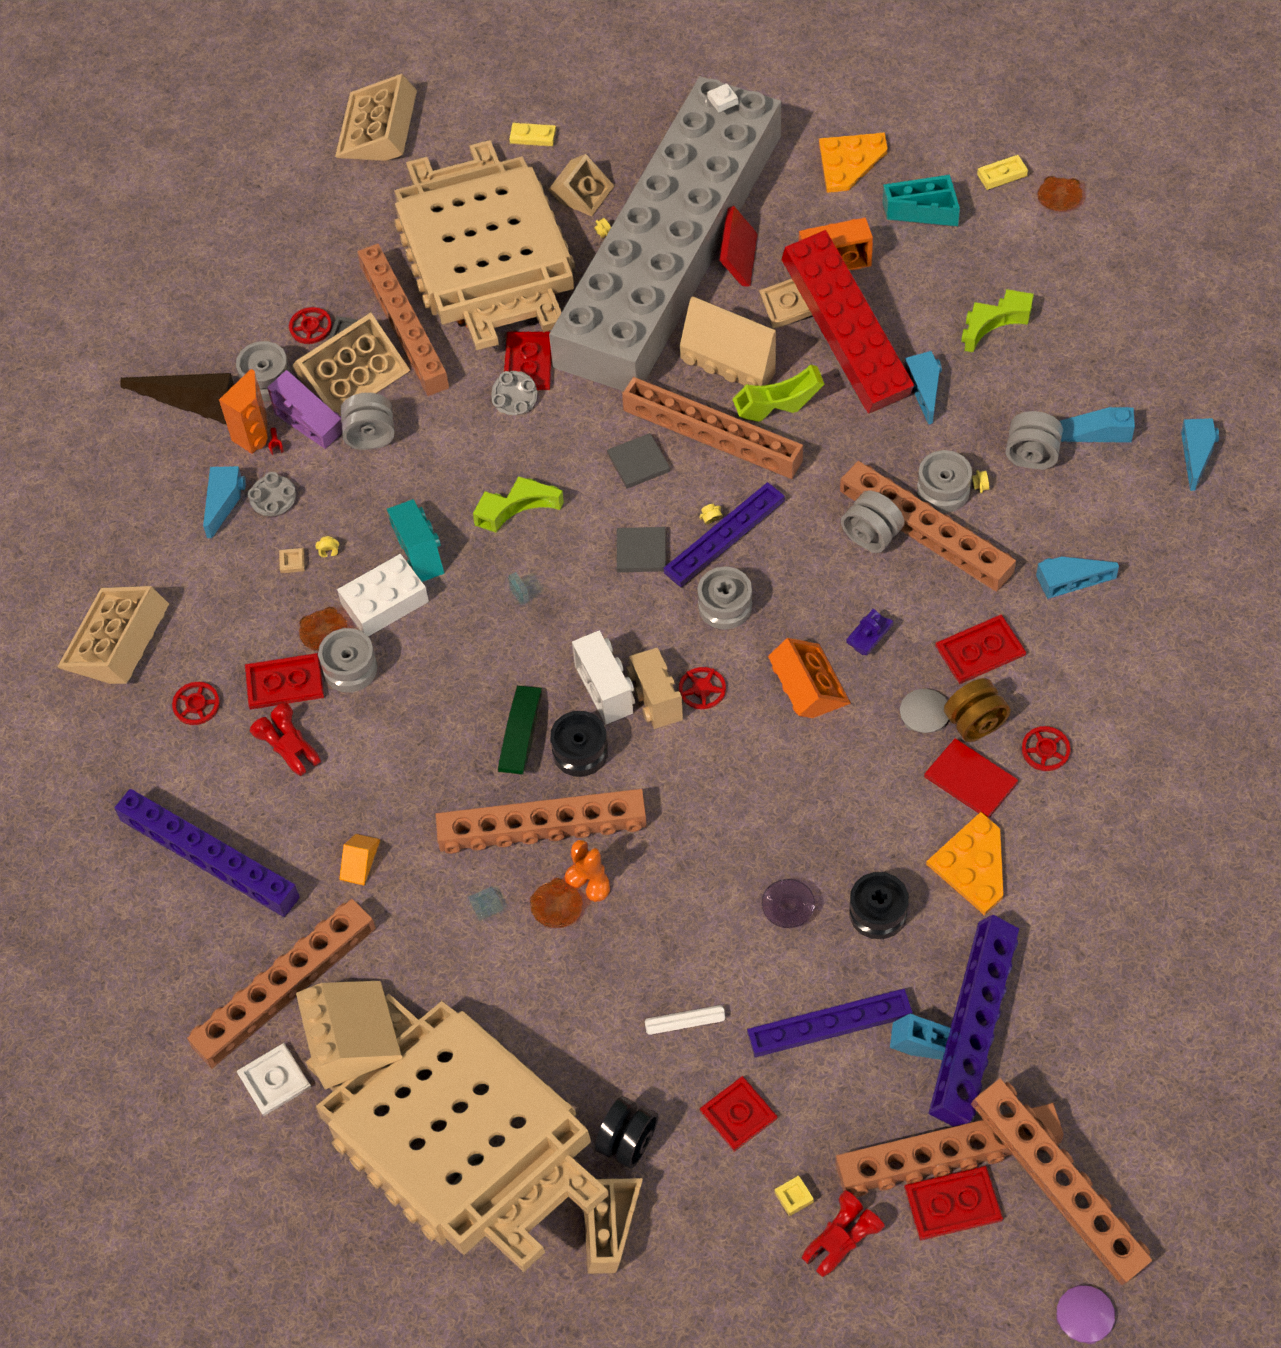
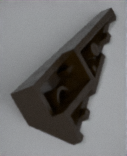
M231 373L123 377L120 380L122 389L126 388L137 392L139 395L148 396L156 399V401L187 412L191 411L201 415V417L219 421L221 424H226L219 399L234 386Z

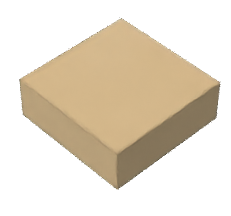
M304 548L279 550L280 573L305 571Z

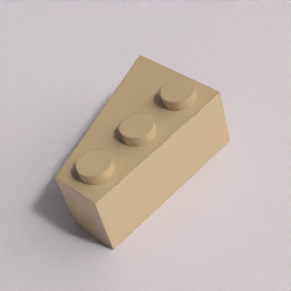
M658 647L629 656L630 666L626 667L627 674L631 681L635 680L637 687L634 690L638 702H644L645 707L642 710L646 722H651L653 728L656 729L682 721V696L679 691L675 692L673 688L674 680L667 673V666Z
M643 1178L596 1179L608 1190L609 1195L590 1213L587 1214L584 1211L587 1274L617 1272Z

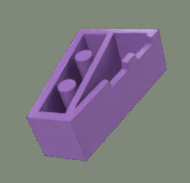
M288 370L283 372L267 387L274 414L324 449L342 434L341 416L337 412L332 411Z

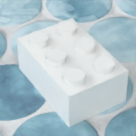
M401 554L337 589L341 605L360 631L364 632L367 636L372 635L429 602L426 587Z
M599 630L572 641L575 668L605 725L633 714L632 705L635 704V699L632 691H634V687L630 678L624 677L622 673L624 670L618 657L614 658L612 655L613 648L609 639H604Z

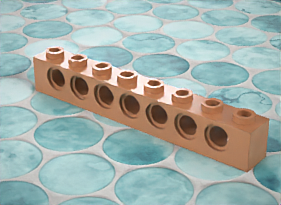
M379 244L357 251L360 267L427 396L448 389L447 373Z
M633 377L622 393L623 409L625 412L787 478L793 479L803 462L802 444Z
M857 461L840 479V492L854 501L864 491L869 490L878 492L891 499L902 512L904 518L902 532L997 592L1014 574L1016 560L1010 554L1000 551L988 540L981 539L969 528L962 527L953 521L950 516L934 509L928 502L921 501L909 490L899 487L890 478L877 473L871 466Z
M642 789L435 813L440 852L445 851L449 854L457 853L460 849L466 848L479 851L491 845L509 847L512 843L516 842L534 844L542 839L560 841L567 836L585 838L592 833L611 835L617 830L626 829L629 832H636L641 830L642 827H647ZM616 812H623V813H624V814L621 815V816H616V815H614V813H616ZM591 815H597V816H598V817L595 818V819H589V818H588V817L591 816ZM565 818H572V819H573V820H571L570 822H563V821H562V820L565 819ZM540 821L547 822L544 825H537V823ZM514 824L521 825L518 828H511V826ZM489 827L495 828L492 831H485V829ZM463 830L469 831L467 834H459Z
M353 899L339 905L332 916L327 920L319 922L313 932L307 937L299 939L295 943L294 948L287 954L279 956L267 971L259 973L248 987L235 993L228 1004L216 1009L211 1018L203 1025L196 1026L191 1031L190 1036L187 1037L191 1048L211 1069L214 1068L297 997V992L305 990L376 929L373 919ZM341 927H348L344 932H337ZM327 944L324 949H317L319 945ZM307 961L304 966L296 967L299 962ZM279 979H287L283 984H276ZM266 996L263 1001L255 1002L258 997ZM238 1014H245L242 1019L234 1020ZM224 1031L221 1037H213L217 1032Z
M1001 1078L978 1095L971 1105L1121 1285H1124L1153 1261L1149 1257V1249L1142 1241H1136L1129 1233L1131 1228L1121 1217L1117 1218L1110 1210L1112 1208L1110 1202L1102 1194L1098 1196L1091 1187L1093 1183L1090 1178L1082 1171L1079 1173L1072 1163L1074 1161L1065 1149L1060 1150L1053 1142L1055 1138L1050 1130L1045 1126L1041 1127L1035 1120L1036 1115L1027 1104L1022 1105L1016 1096L1018 1094L1009 1082L1004 1083ZM1002 1105L1010 1107L1013 1111V1117H1003L1000 1114L999 1107ZM1018 1129H1028L1031 1132V1140L1021 1139L1018 1135ZM1038 1150H1044L1050 1155L1049 1163H1042L1038 1160ZM1056 1173L1066 1174L1069 1179V1185L1062 1186L1058 1184ZM1081 1195L1087 1199V1209H1081L1075 1204V1196ZM1095 1218H1101L1106 1222V1232H1100L1095 1228ZM1114 1241H1120L1125 1245V1255H1118L1114 1251Z
M1054 1104L1031 1108L1036 1115L1035 1120L1041 1127L1045 1126L1050 1130L1055 1138L1053 1142L1058 1147L1059 1143L1062 1142L1064 1133ZM1013 1113L1005 1114L1002 1116L1005 1118H1011L1013 1117ZM981 1120L836 1155L835 1164L843 1191L847 1190L855 1197H861L866 1195L868 1190L878 1187L880 1191L894 1188L896 1186L895 1183L906 1181L907 1184L923 1180V1176L933 1174L934 1177L948 1175L950 1170L956 1168L966 1171L977 1167V1163L988 1161V1164H996L1002 1162L1005 1159L1004 1157L1010 1156L1012 1153L997 1139V1135L988 1124ZM1026 1128L1018 1129V1135L1021 1139L1031 1140L1032 1137L1024 1132ZM980 1142L984 1148L981 1150L973 1149L970 1143ZM951 1148L957 1154L955 1156H947L943 1153V1150ZM918 1155H925L930 1161L920 1163L916 1160V1157ZM897 1161L901 1163L903 1167L901 1169L894 1170L890 1168L888 1164L890 1162ZM871 1168L875 1171V1174L873 1176H865L861 1170Z

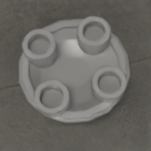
M505 371L500 374L492 387V403L501 413L524 415L533 408L537 400L536 384L529 375L523 372Z
M268 472L263 478L255 482L248 491L250 505L257 513L263 516H276L283 514L291 508L295 502L296 490L294 484L288 478L278 475L276 472Z
M914 690L907 694L901 702V719L906 728L921 733L941 731L949 721L943 711L947 700L935 690Z

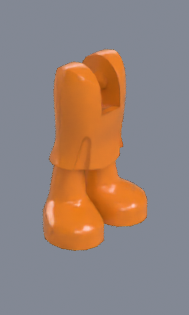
M577 840L571 847L573 865L565 873V882L571 888H580L589 880L586 887V896L594 902L602 901L610 892V883L607 875L604 873V865L601 864V854L597 848L588 851V843L584 840Z

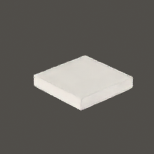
M285 1043L237 1070L239 1077L263 1117L311 1088Z

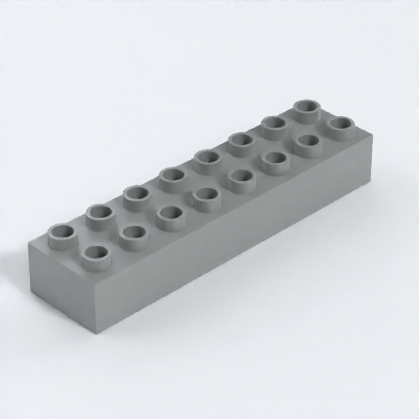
M699 76L549 333L553 368L621 391L626 389L633 377L646 381L722 244L727 209L735 206L740 211L781 137V100L764 96L756 91H748L729 85L738 97V104L718 113L709 101L707 92L724 85V83L716 79H707Z

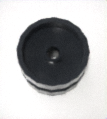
M572 711L562 715L555 721L551 729L550 742L555 764L563 773L574 777H585L596 773L604 766L608 758L607 733L603 722L596 715L586 711Z
M872 872L863 875L855 882L850 892L849 918L853 927L861 935L871 939H886L895 936L902 930L907 920L909 894L904 883L896 876L886 872Z
M620 1096L608 1111L600 1127L595 1142V1151L609 1158L617 1153V1162L630 1169L634 1168L653 1137L658 1122V1113L646 1107H642L637 1111L636 1102Z

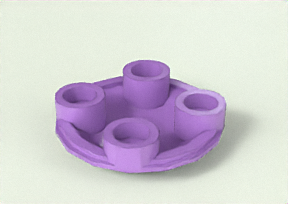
M1077 1286L1069 1289L1061 1296L1057 1305L1056 1319L1061 1329L1070 1338L1081 1343L1094 1344L1104 1339L1111 1332L1115 1322V1311L1110 1299L1101 1290L1092 1286Z

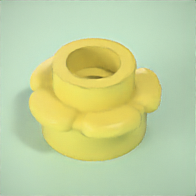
M602 218L600 221L596 220L597 226L594 227L595 231L601 238L607 236L611 229L610 224L605 218Z
M976 470V475H972L974 490L979 489L980 493H983L984 490H989L987 472Z
M709 504L702 508V514L699 516L706 525L713 521H718L723 517L721 506Z
M325 536L315 546L321 557H328L325 551L332 550L331 556H336L340 544L338 540Z

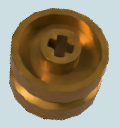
M981 678L957 690L946 702L943 711L951 723L957 725L956 729L965 742H974L996 731L1009 717L1011 709L1004 698L998 696V691L989 679Z

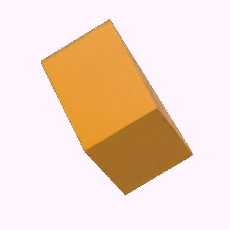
M359 834L351 837L343 846L339 880L364 886L380 839Z

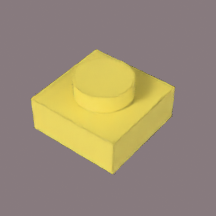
M800 1176L775 1189V1195L789 1217L814 1203L812 1195Z

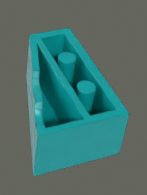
M950 175L883 184L882 203L887 220L958 226L960 207Z
M414 499L387 508L394 533L409 559L407 562L409 566H412L413 571L421 582L445 574L437 548L441 546L437 533L433 531L430 520H427L423 507H418Z

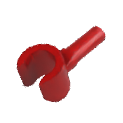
M273 427L270 429L272 440L268 444L272 455V449L276 446L280 447L281 453L284 451L282 442L277 438L276 428Z

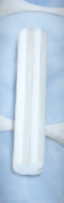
M718 1005L647 1018L645 1020L646 1032L651 1035L721 1022L725 1020V1012L723 1006Z

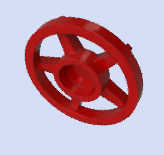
M317 307L299 310L292 316L289 322L291 336L303 344H315L324 340L332 329V321L329 314ZM319 313L321 315L316 318L313 316L307 317L305 314ZM302 316L301 326L293 328L295 321ZM324 317L328 320L326 329L320 327L319 324ZM303 331L306 333V339L297 336L294 332ZM316 332L322 333L318 337L311 338V335L315 334Z
M697 667L687 671L682 676L679 682V692L683 702L695 709H709L718 705L723 700L726 693V684L722 675L715 669ZM698 672L708 673L705 678L699 679L693 674ZM713 675L720 680L722 688L712 685L710 681ZM689 677L693 682L692 688L683 692V684ZM711 693H721L715 701L706 704V697ZM694 694L701 698L702 704L693 703L685 696Z
M191 682L182 686L176 692L172 701L175 716L181 722L188 725H200L208 722L216 715L220 705L217 691L205 682ZM199 687L197 693H192L188 697L182 695L191 688ZM203 688L211 691L215 699L205 700L202 695ZM179 698L185 701L187 707L181 714L177 711ZM214 704L211 712L204 717L202 711L207 705ZM190 712L198 713L200 719L190 720L184 718V716Z
M1041 726L1030 730L1025 735L1021 751L1025 761L1031 767L1041 771H1053L1061 768L1067 762L1070 755V743L1060 730L1049 726ZM1040 732L1053 733L1058 737L1054 740L1042 738ZM1035 734L1038 740L1036 747L1026 749L1028 739ZM1060 740L1064 742L1066 747L1065 757L1056 752V744ZM1027 753H1036L1041 758V765L1034 762ZM1052 757L1061 759L1057 764L1045 766L1046 759Z

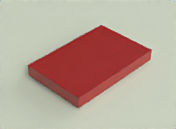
M732 206L727 209L720 262L741 286L748 287L751 284L758 233L737 208Z
M551 331L507 332L504 372H523L529 375L535 382L537 390H550L552 355L549 333Z
M1002 614L935 643V647L959 684L1026 655L1025 649Z
M318 653L245 664L248 706L250 710L276 706L281 703L289 704L324 698L321 663Z
M956 738L924 773L926 779L978 814L982 812L987 818L993 814L1018 784V779Z
M986 1166L904 1185L920 1241L1003 1221Z

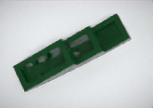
M517 685L506 725L498 772L524 774L532 747L533 732L537 722V711L541 701L542 688Z

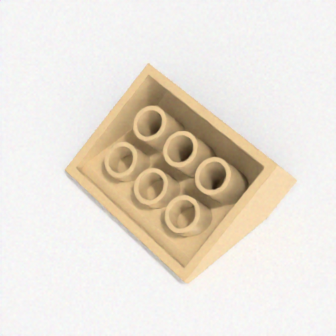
M403 74L350 92L335 155L336 158L387 161L403 155L417 90Z
M692 296L689 301L680 343V358L688 365L695 364L700 366L707 373L719 374L732 383L738 382L744 386L746 384L755 386L768 385L776 373V330Z
M372 313L364 316L291 365V368L302 384L340 416L341 405L352 395L377 393L410 371Z
M152 586L101 588L57 667L109 684H126L131 678L138 661L142 658L143 652L152 639L160 620L164 617L169 603Z
M381 981L320 983L296 993L313 1067L324 1089L403 1059Z

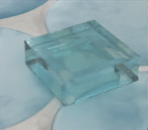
M515 572L509 575L510 590L519 604L523 605L529 602L528 589L518 574Z
M493 887L468 897L479 921L503 911V907Z

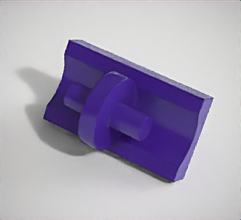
M872 609L867 616L861 619L860 624L846 639V643L861 655L867 656L893 626V621Z

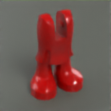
M281 703L271 712V722L266 717L257 719L251 725L250 733L256 739L268 742L273 747V751L278 753L290 769L301 777L306 773V769L297 758L303 753L314 767L321 760L315 749L303 738L301 731L296 730L292 724L293 710L288 703ZM272 723L284 734L282 737L277 734Z
M844 1190L838 1199L840 1211L832 1222H828L825 1230L808 1245L801 1257L804 1262L810 1264L823 1249L828 1251V1256L816 1270L821 1277L830 1274L847 1253L857 1248L856 1244L869 1234L879 1233L885 1227L881 1219L871 1210L866 1209L863 1212L864 1208L861 1202L847 1190ZM861 1214L855 1226L847 1233L844 1229Z

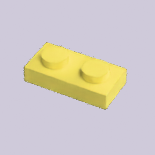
M512 123L510 144L553 146L556 125Z
M1019 155L978 168L977 171L978 177L987 190L1026 177L1028 174V169Z

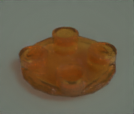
M1048 176L1044 179V183L1037 192L1040 203L1054 211L1072 209L1082 199L1080 182L1075 178L1065 179Z
M327 607L311 615L303 616L299 622L300 640L306 647L319 651V646L323 639L333 631L347 628V621L342 614L337 612L336 608Z
M554 878L551 882L540 886L531 896V913L536 921L546 927L554 929L564 928L578 919L583 908V900L576 888L565 883L561 878Z

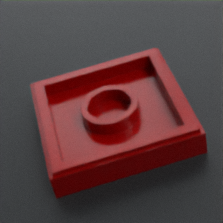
M743 1076L699 1108L700 1112L734 1152L778 1119V1116Z

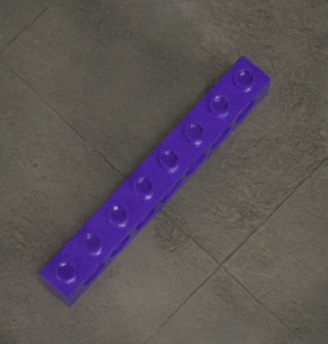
M131 788L114 807L121 822L282 917L288 914L300 898L296 885Z
M993 914L978 922L928 1113L953 1127L971 1122L976 1114V1110L971 1103L982 1090L981 1080L983 1072L988 1065L989 1060L987 1056L989 1048L995 1038L993 1032L1001 1014L999 1008L1007 990L1005 984L1007 976L1012 969L1011 960L1013 952L1018 946L1017 936L1019 928Z

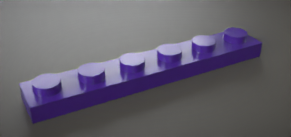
M767 482L664 567V574L679 587L684 586L785 501V496Z
M900 989L747 1029V1034L754 1057L756 1058L895 1022L908 1014H913L905 989Z

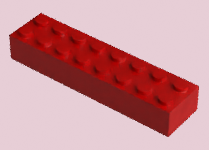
M823 230L786 246L781 260L868 414L910 396L914 384L828 232Z

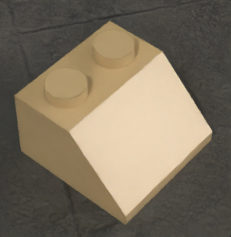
M587 154L570 160L548 190L561 204L593 216L614 188V185Z

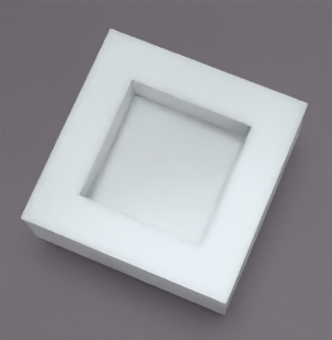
M728 84L707 92L709 101L718 113L738 104V97Z

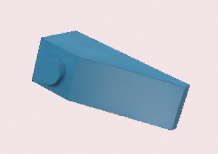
M932 351L907 357L904 363V368L914 384L912 390L928 425L933 423L939 373L942 372L939 359H935Z
M1108 407L1061 420L1060 423L1063 427L1061 442H1132L1135 428L1133 407Z
M1213 418L1184 419L1181 436L1190 491L1196 490L1212 454L1214 444L1219 441V430L1214 428Z
M238 466L210 467L203 523L207 538H212L239 501L241 490H245V476H241Z
M1071 557L1048 558L1038 563L1036 576L1047 599L1116 579L1119 565L1117 562Z
M908 1014L893 1022L890 1048L912 1056L942 1060L950 1028L916 1015Z

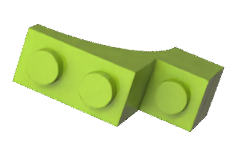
M1006 289L1005 297L999 299L998 306L974 302L973 310L968 311L966 317V325H969L968 329H963L961 342L965 343L964 351L974 353L980 339L993 329L1009 324L1028 325L1034 294Z
M810 364L796 376L776 384L763 386L746 384L733 398V402L739 417L759 422L774 408L791 413L798 412L825 383L818 366Z
M518 476L507 498L497 493L492 494L486 491L483 493L473 512L474 524L477 527L497 533L503 523L524 510L541 507L560 510L564 503L563 491L555 486H547L533 479Z

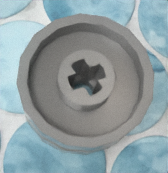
M269 341L255 342L246 346L236 358V369L240 379L250 369L255 371L263 401H271L267 387L286 370L291 373L283 348Z
M360 393L352 395L341 405L342 436L348 446L358 450L382 448L394 438V422L392 420V404L389 399L376 393Z
M1037 411L1023 412L1016 415L1011 420L1006 446L1008 459L1020 467L1039 470L1052 467L1058 461L1063 432L1060 421L1054 416Z
M941 450L926 456L920 463L918 472V498L923 502L931 504L940 513L954 512L963 507L968 501L972 478L970 463L964 456L954 451Z
M869 490L864 491L854 502V506H851L841 517V525L844 532L853 542L872 553H881L891 542L892 538L903 528L904 518L902 512L889 498Z
M726 566L714 568L700 579L697 588L698 608L704 622L714 628L724 630L736 628L750 617L752 611L751 581L746 574L736 568Z
M342 628L333 631L321 642L318 657L325 680L333 689L340 692L353 693L363 690L372 683L377 674L378 665L371 640L364 632L355 628Z

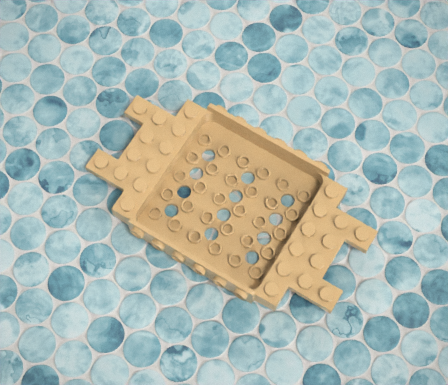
M490 140L469 146L473 158L472 161L432 171L427 157L406 162L413 185L394 190L398 217L394 219L397 232H402L400 234L402 246L408 248L405 249L408 262H413L411 264L414 278H419L416 280L419 292H424L425 294L422 295L425 308H430L432 315H437L438 313L442 325L464 319L476 351L499 345L494 328L537 316L543 332L552 330L562 313L554 294L574 289L572 269L575 268L574 259L569 254L566 240L562 238L560 226L556 224L554 212L550 210L548 198L546 195L544 196L541 181H538L533 167H528L522 156L499 162ZM501 191H508L505 195L496 194ZM483 196L487 197V198H486L485 200H483V201H477V200H475V198H479V197H483ZM460 202L465 203L463 206L456 207L453 205ZM437 208H443L441 212L431 211ZM511 219L520 221L517 225H511L508 222ZM493 224L499 227L494 231L486 229L489 225ZM470 230L477 232V234L472 237H468L465 235V233ZM447 236L455 238L454 241L449 243L443 241ZM524 249H530L531 251H533V253L530 255H522L521 251ZM502 255L511 257L508 261L499 260V257ZM480 261L489 263L486 267L477 266V263ZM458 267L467 269L464 273L455 272V269Z
M387 994L386 1000L403 1059L330 1087L333 1092L321 1101L316 1108L320 1118L329 1126L334 1138L332 1145L341 1155L346 1153L350 1157L349 1161L357 1171L364 1170L368 1174L367 1178L376 1189L381 1187L391 1204L394 1206L399 1204L404 1209V1215L411 1223L414 1224L417 1221L422 1226L423 1234L431 1242L436 1240L443 1246L447 1239L465 1255L486 1236L516 1266L525 1272L545 1253L544 1247L528 1232L567 1197H570L588 1214L609 1195L608 1190L573 1159L591 1142L589 1132L575 1118L576 1111L568 1102L563 1100L550 1086L546 1085L532 1070L522 1064L515 1055L505 1049L465 1012L457 1013L441 1001L418 1020L396 999ZM442 1052H451L453 1054L452 1059L446 1063L439 1062L438 1056ZM310 1058L306 1061L307 1067L317 1076L312 1059ZM421 1070H431L432 1075L429 1079L423 1081L417 1079V1074ZM479 1084H487L489 1086L488 1092L484 1095H476L474 1088ZM401 1087H408L411 1089V1093L406 1098L396 1097L397 1090ZM458 1102H466L468 1104L467 1110L463 1113L453 1112V1106ZM378 1106H389L390 1110L385 1116L379 1117L374 1114ZM516 1117H523L526 1119V1124L522 1128L515 1129L510 1126L511 1121ZM437 1120L447 1122L446 1128L440 1132L433 1131L431 1129L432 1124ZM496 1135H501L505 1138V1142L500 1147H492L489 1144L490 1139ZM422 1138L426 1141L425 1146L420 1150L410 1148V1144L414 1139ZM481 1154L484 1156V1160L480 1165L472 1166L468 1163L470 1156ZM451 1173H460L462 1180L458 1184L450 1185L446 1182L447 1177Z

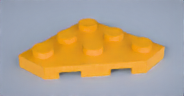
M885 133L819 138L827 193L849 191L861 177L874 167L877 161L887 154Z
M980 812L930 857L926 865L985 916L1003 899L1000 828Z

